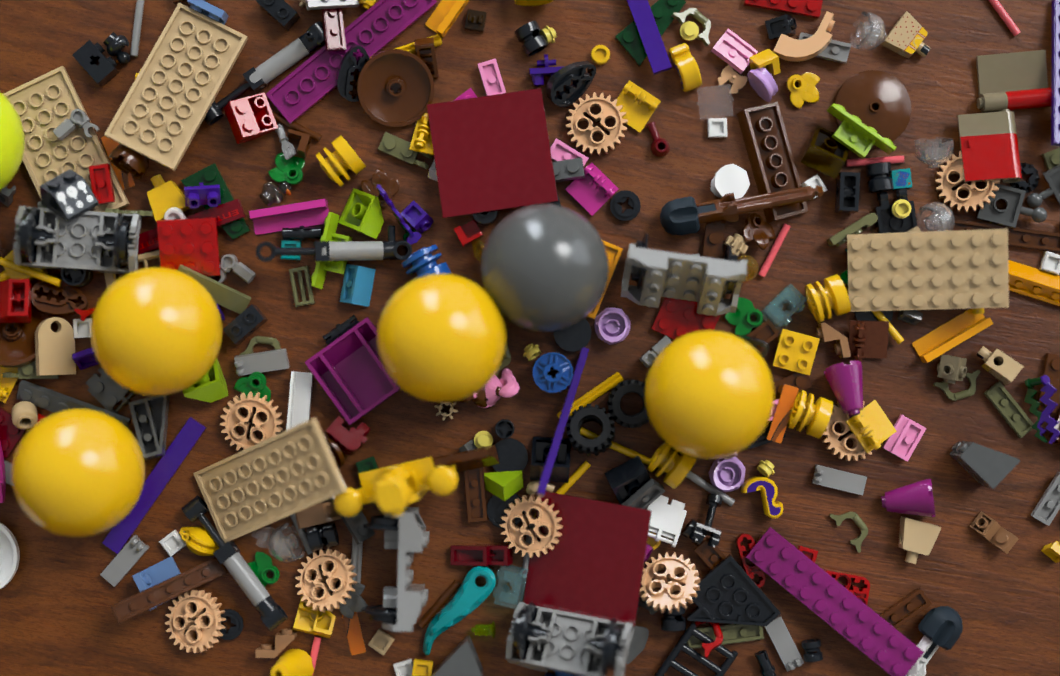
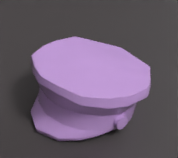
M764 67L748 72L747 76L752 88L762 99L770 102L772 96L778 92V86L772 75Z
M607 307L595 318V332L599 339L610 345L624 341L629 334L631 321L622 309Z
M737 457L729 459L717 458L709 471L710 481L714 487L723 492L734 491L744 483L746 468Z

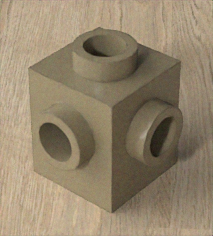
M942 354L941 360L937 365V377L944 378V382L955 384L956 381H963L967 374V358Z

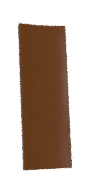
M778 102L744 109L737 113L759 195L801 188V182ZM806 201L763 209L767 223L809 212Z
M496 445L432 458L434 467L445 466L450 468L452 465H455L457 472L500 464Z

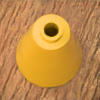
M301 649L287 650L272 667L270 676H313L312 658L306 651Z

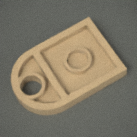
M47 318L36 328V376L76 374V363L72 359V354L75 353L74 330L71 324L63 318ZM52 322L58 324L57 332L51 330Z

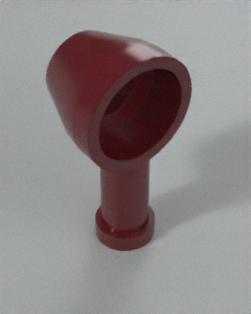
M654 121L646 125L653 138L651 152L656 157H664L668 154L670 145L666 139L660 138ZM659 143H662L664 145L663 150H660L658 148Z

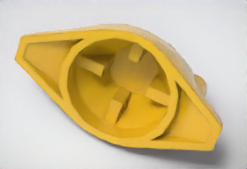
M181 527L179 534L191 552L199 556H215L213 553L219 547L204 527Z

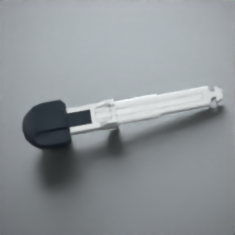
M940 606L931 609L918 625L919 631L924 636L917 645L924 653L905 676H925L926 665L937 649L941 647L945 650H951L962 633L963 625L962 619L955 609L948 606Z

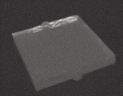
M731 84L697 88V106H699L700 120L734 116L732 105L734 99L731 94Z

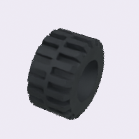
M625 380L614 386L609 393L607 401L608 412L619 425L628 428H639L649 422L650 419L645 406V384L643 382ZM627 393H637L643 400L642 410L636 415H627L621 409V399Z
M587 404V407L584 408L582 405L578 411L574 410L572 412L573 415L569 416L566 425L568 441L572 444V448L575 451L578 450L582 455L586 453L587 456H591V454L597 456L599 452L604 453L607 447L610 448L615 438V424L611 414L607 413L605 408L600 409L599 405L596 404L595 407ZM594 421L602 426V433L595 439H586L580 435L579 429L585 422Z

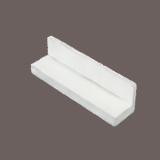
M291 371L286 430L310 420L313 387L312 373Z

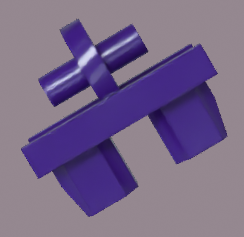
M545 54L544 60L537 61V66H545V68H530V77L532 76L533 85L544 86L543 76H552L564 66L549 67L556 65V59L548 60V54Z
M199 182V186L184 187L185 206H189L191 209L198 208L200 205L217 207L218 204H221L219 184L203 185V182Z

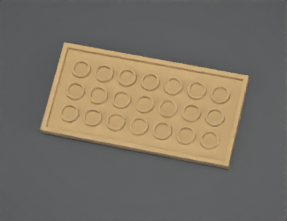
M178 3L104 135L175 171L244 48L248 37Z
M61 66L4 93L3 95L13 105L21 120L25 138L22 160L40 198V185L70 169L82 176L92 191L89 166L110 164L94 128L89 130L92 138L87 137L84 133V128H80L78 125L62 141L53 133V130L64 120L71 118L70 115L73 110L81 109L86 112L65 67ZM111 164L110 169L115 202L97 205L88 211L105 212V208L121 209L129 205Z
M1008 229L847 234L848 296L851 312L1009 307Z
M316 417L193 473L219 535L225 543L347 491Z

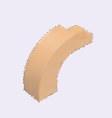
M827 11L816 33L807 39L797 40L781 33L773 52L780 59L792 62L809 60L819 55L832 40V34L827 31L831 32L835 21H833L834 14Z

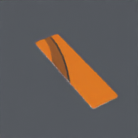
M103 136L101 140L109 158L111 152L120 144ZM109 158L122 189L125 190L135 186L131 173L129 172L127 175L111 162L113 158Z
M787 384L784 385L767 440L782 443L790 418L789 415L797 397L798 388Z
M354 612L352 619L342 614L351 655L365 653L366 648L357 612Z

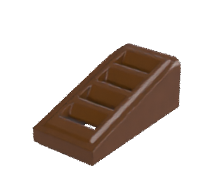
M434 38L415 39L416 55L424 62L433 61V63L426 65L429 69L434 68V71H430L433 79L439 78ZM421 54H432L429 56H421Z

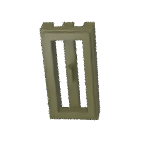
M309 267L289 269L295 307L315 304ZM302 271L305 272L309 301L306 299ZM294 272L298 273L303 302H299Z

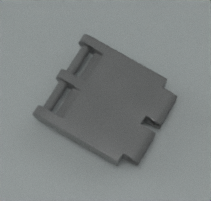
M100 367L98 371L102 376L100 377L95 373L86 382L90 387L88 391L108 411L118 414V411L125 404L128 405L136 392L132 391L126 397L131 390L116 383ZM122 400L123 402L116 409H114V407Z

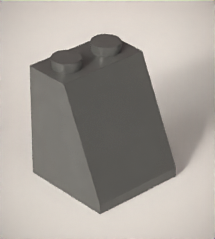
M958 441L951 448L953 451L950 453L981 486L994 489L1020 462L1018 458L968 441Z
M470 635L466 636L434 669L432 676H483L484 670Z

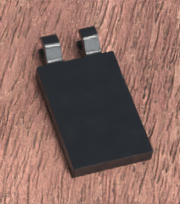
M906 189L896 190L897 200L904 199L908 201ZM877 193L880 206L874 207V210L878 216L876 222L878 233L906 232L917 226L914 201H909L911 205L910 215L900 219L892 213L893 204L889 205L888 193Z

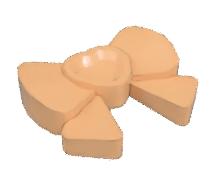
M727 65L722 70L721 77H718L719 86H722L729 80L730 83H733L729 93L737 94L738 90L745 86L748 78L740 76L730 65Z

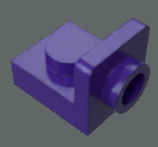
M414 200L400 213L420 234L428 230L434 222Z

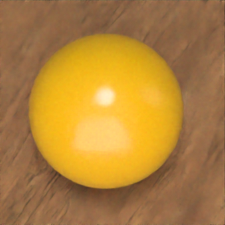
M160 267L144 268L119 278L102 294L92 316L91 342L100 366L116 383L139 394L150 396L169 395L191 387L211 369L221 347L222 321L214 299L197 280L174 269Z
M431 274L410 281L390 298L379 320L377 347L387 374L402 390L414 397L430 402H453L475 394L494 377L505 353L506 329L498 306L491 296L478 284L454 274Z
M696 331L672 341L654 360L645 383V406L656 432L674 449L701 459L724 458L738 453L751 445L768 424L774 404L773 380L764 359L746 341L722 331Z
M85 408L56 412L35 424L20 442L12 464V484L15 496L27 516L45 530L67 537L96 535L120 523L132 511L139 500L145 481L144 456L132 432L116 418L104 412Z

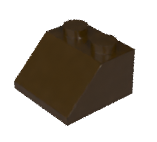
M817 125L804 151L801 163L822 172L826 176L836 178L846 162L849 149L832 138L833 132Z

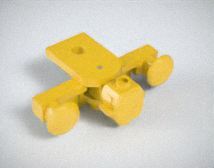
M431 456L359 473L362 487L356 490L347 488V491L334 496L333 504L336 511L345 517L355 516L360 512L362 504L376 502L385 514L391 513L392 516H398L403 514V510L409 503L420 500L429 489L441 496L452 493L459 479L455 465H452L450 468L445 466L434 467Z

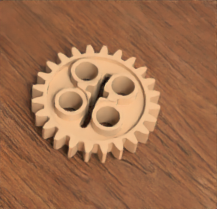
M594 92L593 98L586 94V100L579 97V105L573 103L575 110H568L572 116L566 117V120L571 122L566 124V128L571 129L567 134L568 136H574L571 142L577 141L576 148L583 146V152L590 149V155L593 154L594 150H597L598 155H600L602 149L607 154L608 147L615 150L614 143L621 144L618 138H625V135L621 132L627 131V127L623 126V124L628 123V120L622 119L626 112H620L623 106H616L617 99L611 102V95L605 99L603 93L600 94V97H597ZM593 106L601 108V112L597 115L592 114L590 110ZM586 112L596 122L600 120L601 127L609 131L610 135L604 133L599 126L594 128L593 121L584 116L583 113ZM612 118L616 124L613 127H608L605 125V121ZM584 120L589 123V126L586 129H580L578 123ZM595 133H601L603 139L596 142L592 139V136Z
M959 151V157L952 154V161L945 159L946 166L940 165L943 172H937V176L941 177V179H936L935 182L941 185L936 187V190L942 191L939 198L946 197L944 204L951 202L950 209L956 205L958 206V212L965 208V212L968 213L971 207L976 212V206L984 209L983 203L990 204L989 197H996L992 191H999L995 184H999L1000 180L984 181L987 184L984 189L976 187L978 181L971 182V185L963 184L964 175L961 151ZM957 174L960 179L957 182H951L949 176ZM961 185L956 190H952L953 187ZM962 190H966L969 193V196L965 199L958 196V193Z
M250 391L246 397L243 392L240 394V398L235 396L233 398L234 402L230 400L227 403L229 407L223 408V411L227 414L220 416L225 420L220 423L221 426H225L221 433L228 434L225 440H232L230 446L237 444V451L241 447L245 450L278 435L277 432L283 430L282 427L278 426L283 423V420L278 419L282 413H276L279 406H272L273 399L267 402V395L260 398V392H258L253 397V393ZM253 407H256V413L252 421L255 425L250 430L251 422L249 420L253 417ZM240 408H246L248 410V415H243L240 411ZM259 412H264L267 415V420L261 419ZM237 426L244 428L243 434L237 431ZM249 430H250V439L247 438V435H248ZM255 431H261L263 433V438H258L255 434Z
M837 401L838 407L833 405L829 423L823 433L826 438L822 440V443L828 442L829 444L826 449L833 448L831 454L836 455L839 453L838 459H842L845 456L846 461H850L852 456L854 461H858V455L861 459H865L866 451L853 433L846 434L841 441H838L841 435L850 431L846 424V421L850 418L849 414H844ZM836 423H839L842 427L840 433L834 430ZM849 438L853 440V447L850 449L846 445V441Z
M531 494L528 500L527 496L524 495L522 496V501L516 498V505L511 502L509 504L511 509L506 508L504 510L507 516L501 517L502 520L506 521L500 525V527L505 528L501 535H507L504 542H511L508 547L509 549L515 546V553L521 550L522 557H524L528 552L529 557L532 558L534 553H536L537 557H540L541 551L546 555L548 553L547 547L551 550L555 548L552 543H559L556 537L562 536V533L558 530L562 529L563 525L558 524L562 517H556L559 510H552L555 504L547 505L549 499L542 502L541 497L538 496L535 500L534 495ZM532 508L539 511L538 518L532 516ZM516 517L522 520L523 525L521 527L515 524ZM534 523L535 527L529 529L528 525ZM542 525L549 529L547 535L541 532L540 527ZM524 535L532 537L531 544L525 542Z
M329 548L326 552L323 549L320 550L319 554L313 552V558L307 556L308 562H301L304 568L297 570L301 573V576L295 577V579L300 581L295 587L301 588L297 593L303 596L301 601L307 602V607L311 608L313 606V610L318 611L320 609L321 612H325L326 608L332 612L333 606L336 609H340L339 603L346 605L345 598L351 599L352 597L349 592L355 591L351 587L352 584H357L356 581L352 580L357 574L351 572L355 568V566L349 565L351 559H345V554H340L337 550L333 552ZM333 563L334 568L329 572V565ZM317 572L316 579L312 580V574ZM340 580L341 585L338 589H336V582ZM324 589L323 596L319 598L320 590Z
M668 552L665 553V557H662L659 553L657 560L651 557L652 563L645 562L647 568H643L640 587L642 600L647 601L648 607L653 605L654 611L660 607L662 613H664L665 609H668L671 614L673 608L680 612L679 606L686 609V602L692 604L691 597H697L696 591L700 590L698 584L701 582L700 577H698L699 572L695 570V564L690 565L689 558L684 561L683 554L677 558L676 552L673 553L672 557H669ZM665 570V573L657 574L658 571ZM679 573L684 574L683 577H676ZM657 587L662 588L658 592L653 591ZM674 591H680L678 595H672Z
M196 589L191 590V592L188 591L184 595L181 594L178 596V599L172 600L175 606H168L171 613L165 616L170 618V621H166L165 624L170 625L166 632H172L169 639H176L173 644L174 646L180 644V650L186 649L187 653L192 651L193 653H199L200 651H207V648H213V643L219 642L217 637L223 636L220 629L226 628L221 622L225 621L226 618L221 617L225 610L219 611L222 603H215L217 597L211 598V593L205 594L204 590L197 591ZM194 603L197 606L196 612L193 609ZM207 616L210 619L209 625L206 623ZM182 618L185 621L184 626L181 623ZM195 631H196L197 634H198V638H197V639L194 637V632H195Z

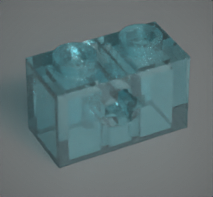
M788 284L761 312L777 328L781 326L786 327L792 321L791 316L795 312L798 314L805 308L806 305L804 303L807 299L792 284ZM782 303H783V304H786V303L789 304L788 307H787V308L789 309V311H788V310H785V311L782 310V308L784 307V306L782 305Z
M514 565L501 566L498 569V585L493 592L494 604L516 609L519 602L523 601L528 569Z

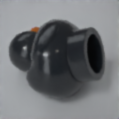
M111 33L103 42L107 46L108 54L117 56L116 63L128 64L130 55L122 50L125 46H129V41L124 35Z

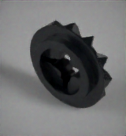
M1026 162L1020 163L1021 173L1031 175L1027 179L1028 182L1019 181L1009 184L1013 188L1029 193L1038 186L1040 180L1039 170H1036L1033 165Z
M628 190L616 193L610 202V210L613 216L622 221L634 219L641 208L638 196ZM628 198V205L633 209H626L622 213V206L617 204V202L624 203Z
M225 609V612L221 615L222 618H226L223 622H227L230 617L231 623H234V626H231L228 630L227 625H224L226 628L220 629V632L223 634L220 638L232 640L241 634L244 627L243 618L239 612Z

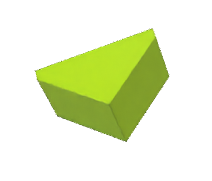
M522 470L484 473L485 490L503 501H506L524 487Z

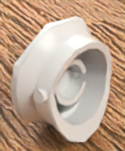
M735 164L721 167L711 181V191L720 198L728 193H734L735 199L743 198L750 186L747 171Z

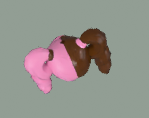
M505 368L500 379L494 375L486 386L478 392L458 401L467 402L472 400L477 407L486 409L495 405L501 396L508 398L516 395L520 387L512 371Z

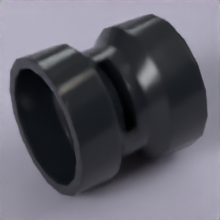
M508 419L500 420L495 427L496 434L503 439L511 437L515 430L513 422Z
M692 519L681 534L686 538H690L693 525L697 522ZM702 533L700 540H692V543L698 546L707 534Z
M820 639L801 641L802 648L805 651L803 655L805 662L823 660V653L820 651Z

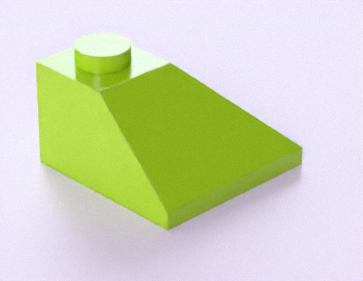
M353 188L338 223L377 239L384 223L379 198Z
M217 358L211 369L202 379L183 390L184 397L211 403L228 396L227 383Z

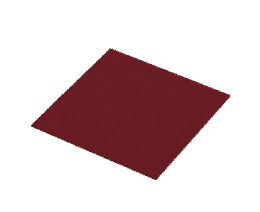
M541 88L427 105L443 218L558 201Z
M545 491L541 501L549 499L547 505L555 504L552 510H559L556 517H562V520L558 522V524L563 525V528L558 530L562 533V536L556 537L559 540L558 544L552 543L555 547L553 550L547 547L548 553L546 555L541 551L540 557H537L536 553H534L533 557L529 559L523 602L526 604L532 602L539 607L607 620L615 618L617 622L633 623L635 627L652 510ZM538 510L536 511V518L539 517ZM542 525L540 527L543 534L547 535L549 533V529L546 526Z

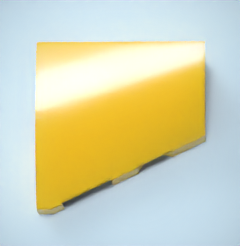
M300 599L292 630L330 639L336 616L327 610L325 612H321L320 609L318 611L313 610V606L311 608L307 607V602H303Z

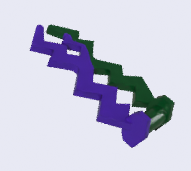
M378 184L376 188L379 194L383 197V200L390 207L393 215L405 231L403 235L404 241H407L410 245L417 243L422 237L421 234L406 224L387 193Z
M1047 375L1033 379L1029 378L1025 380V385L1028 389L1024 402L1032 405L1029 411L1038 417V420L1031 428L1037 430L1034 436L1044 443H1047L1048 440L1042 434L1047 432V430L1054 433L1049 440V444H1053L1060 435V431L1054 428L1059 422L1050 417V413L1058 406L1057 403L1050 399L1057 389L1050 384V377ZM1041 384L1045 386L1040 391L1045 392V394L1039 400L1048 405L1043 412L1037 410L1041 403L1033 399L1034 395L1038 392L1033 389L1034 386ZM1044 421L1048 423L1045 429L1041 427Z

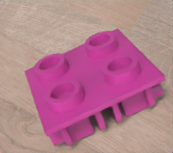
M591 162L584 168L585 178L575 179L565 190L593 216L619 188Z

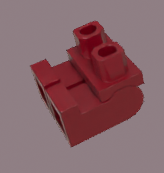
M338 416L325 433L334 439L344 454L353 455L357 452L358 448L361 449L367 441L366 436L371 429L361 422L356 429L352 427L348 431L342 426L344 420Z

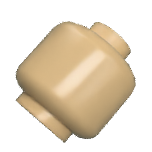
M22 401L13 406L11 415L15 427L26 430L37 424V408L33 403Z

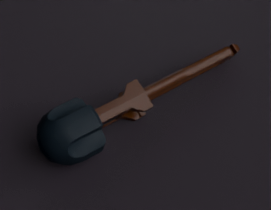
M816 185V188L806 186L735 199L734 193H728L721 199L697 204L695 199L689 196L667 202L662 207L660 222L666 232L672 235H686L697 233L700 230L699 224L723 219L735 222L739 221L738 214L811 201L814 200V197L818 196L819 199L824 194L822 187Z

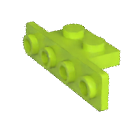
M833 103L828 107L827 112L841 121L832 138L862 159L866 157L873 145H876L887 154L892 153L896 149V146L893 145L890 139L880 136L873 127L863 124L859 117L846 112L842 105Z
M328 212V216L324 221V233L320 241H352L353 237L337 234L336 230L340 215ZM315 261L316 267L311 276V286L323 289L327 271L344 275L347 261Z

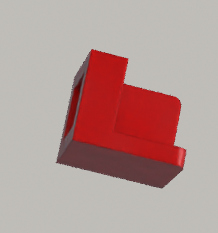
M475 220L454 228L463 247L483 237Z

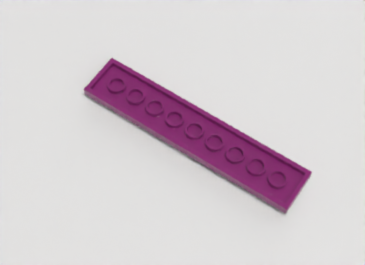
M379 0L344 29L346 51H326V45H324L267 92V97L290 124L295 122L336 88V76L339 65L344 55L352 46H362L369 58H371L436 6L438 2L436 0ZM357 49V52H353V55L357 60L359 56H362V53Z
M771 527L766 530L746 555L750 561L891 676H905L924 653V651Z

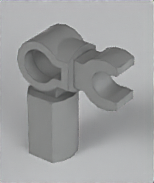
M75 109L71 112V118L64 120L53 130V133L62 141L76 129V125L84 128V133L89 138H92V135L89 133L90 128H95L98 132L100 129L97 125L90 123L91 119L87 116L86 112L81 109Z
M226 254L222 257L220 262L221 278L218 282L223 283L227 277L226 273H229L232 269L233 273L248 284L256 276V273L242 262L238 263L235 255Z
M664 336L651 348L652 351H647L639 360L648 368L653 364L659 353L672 341L667 336Z

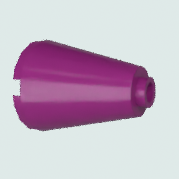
M850 361V364L845 365L842 362L827 367L824 371V376L844 414H849V416L859 414L863 410V372L861 361Z
M924 479L887 491L885 496H881L882 507L887 508L888 512L935 517L931 479Z

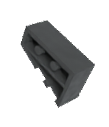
M170 395L151 396L128 403L138 443L146 461L165 456Z

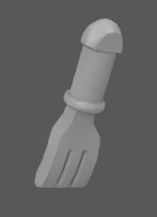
M277 124L278 129L275 132H277L280 139L279 142L282 144L285 159L288 160L296 154V150L293 144L288 142L289 139L285 134L284 127L281 124Z

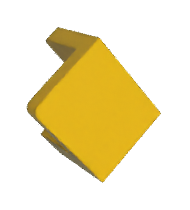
M770 49L749 57L751 70L764 67L773 75L781 73L779 56Z

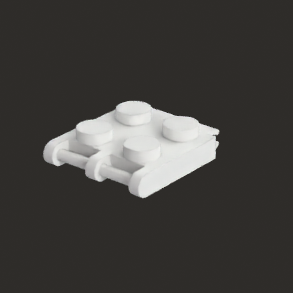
M661 495L647 507V510H652L649 532L656 533V535L648 533V536L655 538L657 542L660 540L669 543L671 547L675 548L687 513L684 510L685 503L672 499L669 505L667 504L669 498Z

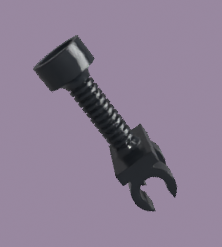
M708 494L706 504L709 505L705 524L696 523L693 525L690 539L700 540L702 533L710 536L708 546L713 548L718 546L721 531L711 527L716 508L720 507L723 498L721 496Z

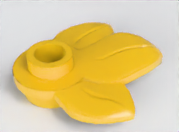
M810 72L802 75H791L786 83L787 89L790 91L791 103L800 109L804 101L817 102L819 100V92L815 85L820 81V78ZM795 81H798V87L795 86Z

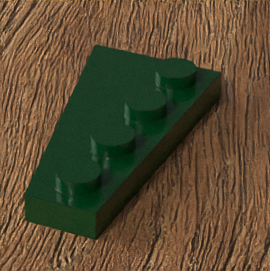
M658 0L650 7L661 36L675 19L671 15L674 12L679 13L686 4L685 0ZM633 21L618 33L615 38L636 64L640 66L647 55Z
M215 163L181 180L186 187L199 186V182H203V185L219 184L221 204L234 200ZM203 205V207H204L206 210H207V209H210V208H213V207H210V206H208V205ZM244 218L221 226L233 240L251 231Z

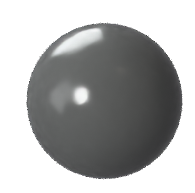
M536 204L514 211L501 220L493 229L482 252L480 270L484 290L494 300L505 319L527 330L552 332L568 328L580 322L596 307L604 293L609 268L604 243L599 233L588 220L575 211L563 206Z

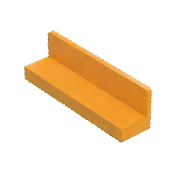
M441 0L425 25L444 38L470 0Z
M1008 260L1009 291L1060 306V276Z
M972 308L912 342V346L922 363H928L994 323L990 317L985 318L983 314H973Z

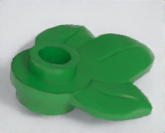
M278 153L275 158L277 167L268 172L269 176L278 183L299 184L303 179L302 169L305 166V160L296 156L286 160L284 153ZM292 173H296L294 177L290 176Z
M739 297L736 312L726 313L725 319L730 324L736 326L735 335L744 336L749 334L752 328L762 324L763 314L760 310L754 308L753 303L749 299ZM752 314L757 317L755 322L750 320Z
M253 372L248 377H241L235 383L234 389L242 393L244 392L246 397L252 391L253 397L260 392V398L267 395L266 401L269 402L271 399V390L266 386V377L260 372ZM257 379L259 381V385H256L253 382V380Z
M257 551L255 553V561L247 563L264 587L267 584H274L278 581L280 577L279 569L273 565L272 559L268 554ZM268 571L273 572L274 576L272 578L268 577Z

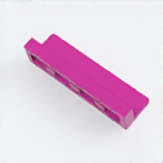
M326 199L252 210L249 211V216L253 220L255 234L261 235L280 232L282 228L322 225L328 216L329 208Z

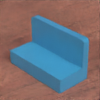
M346 264L340 302L369 307L375 269Z

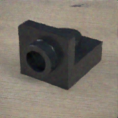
M785 14L765 21L769 40L780 38L781 33L786 36L796 34V20L791 15Z

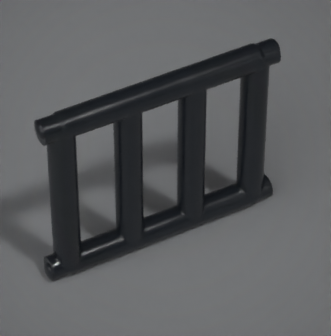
M691 623L655 676H664L670 666L684 676H699L675 660L681 651L716 673L714 676H724L736 659L738 652L734 650L731 652L722 645L716 647L714 650L726 657L721 667L706 659L703 655L687 646L686 643L692 635L707 644L714 642V640L696 629L697 626Z

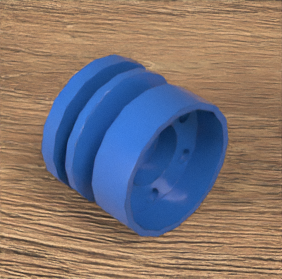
M436 244L414 252L401 263L403 268L413 266L406 273L407 275L416 273L418 276L414 279L431 274H452L446 262L436 263L442 257L441 253L432 255L438 250Z
M557 352L546 353L540 356L533 367V378L536 385L541 390L549 393H557L564 390L570 384L573 377V368L570 361L564 355ZM550 367H553L554 370H558V373L555 374V378H552L551 375H547V372L550 371Z

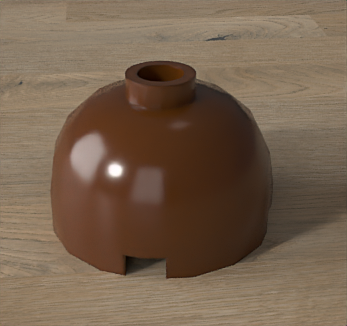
M121 144L109 155V158H113L111 162L127 175L129 172L135 174L133 176L135 179H142L149 167V159Z

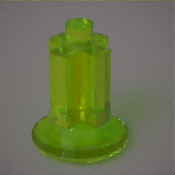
M493 621L492 624H476L475 628H472L471 631L475 632V635H492L494 639L496 633L495 622Z

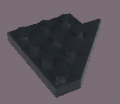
M729 554L700 579L701 583L698 584L700 590L696 591L697 597H691L698 607L686 618L688 621L767 626L781 613Z

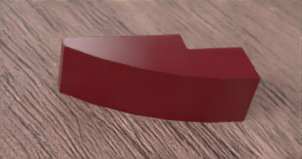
M507 544L451 545V565L508 566L513 564L512 548L509 549Z

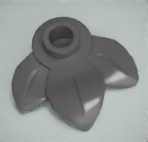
M361 583L352 584L351 587L355 591L349 592L352 597L351 599L345 598L346 605L339 603L340 612L347 618L352 619L354 612H362L361 608L368 606L360 596L365 589V585Z

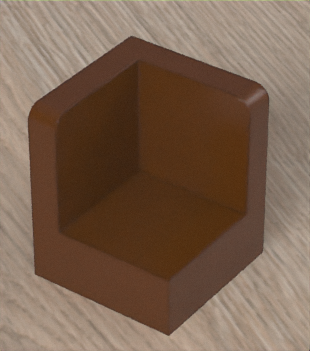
M288 129V142L292 143L296 150L294 156L306 159L311 145L310 135Z

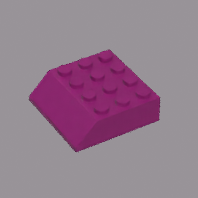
M368 317L304 362L349 425L358 421L401 390L387 374L381 362L377 347L378 329Z

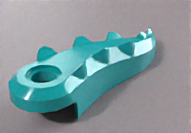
M475 566L469 570L452 599L433 617L424 637L423 652L425 655L430 654L433 642L437 636L468 616L491 594L496 585V577L490 568ZM478 576H483L486 579V584L482 587L477 586L475 583V579Z

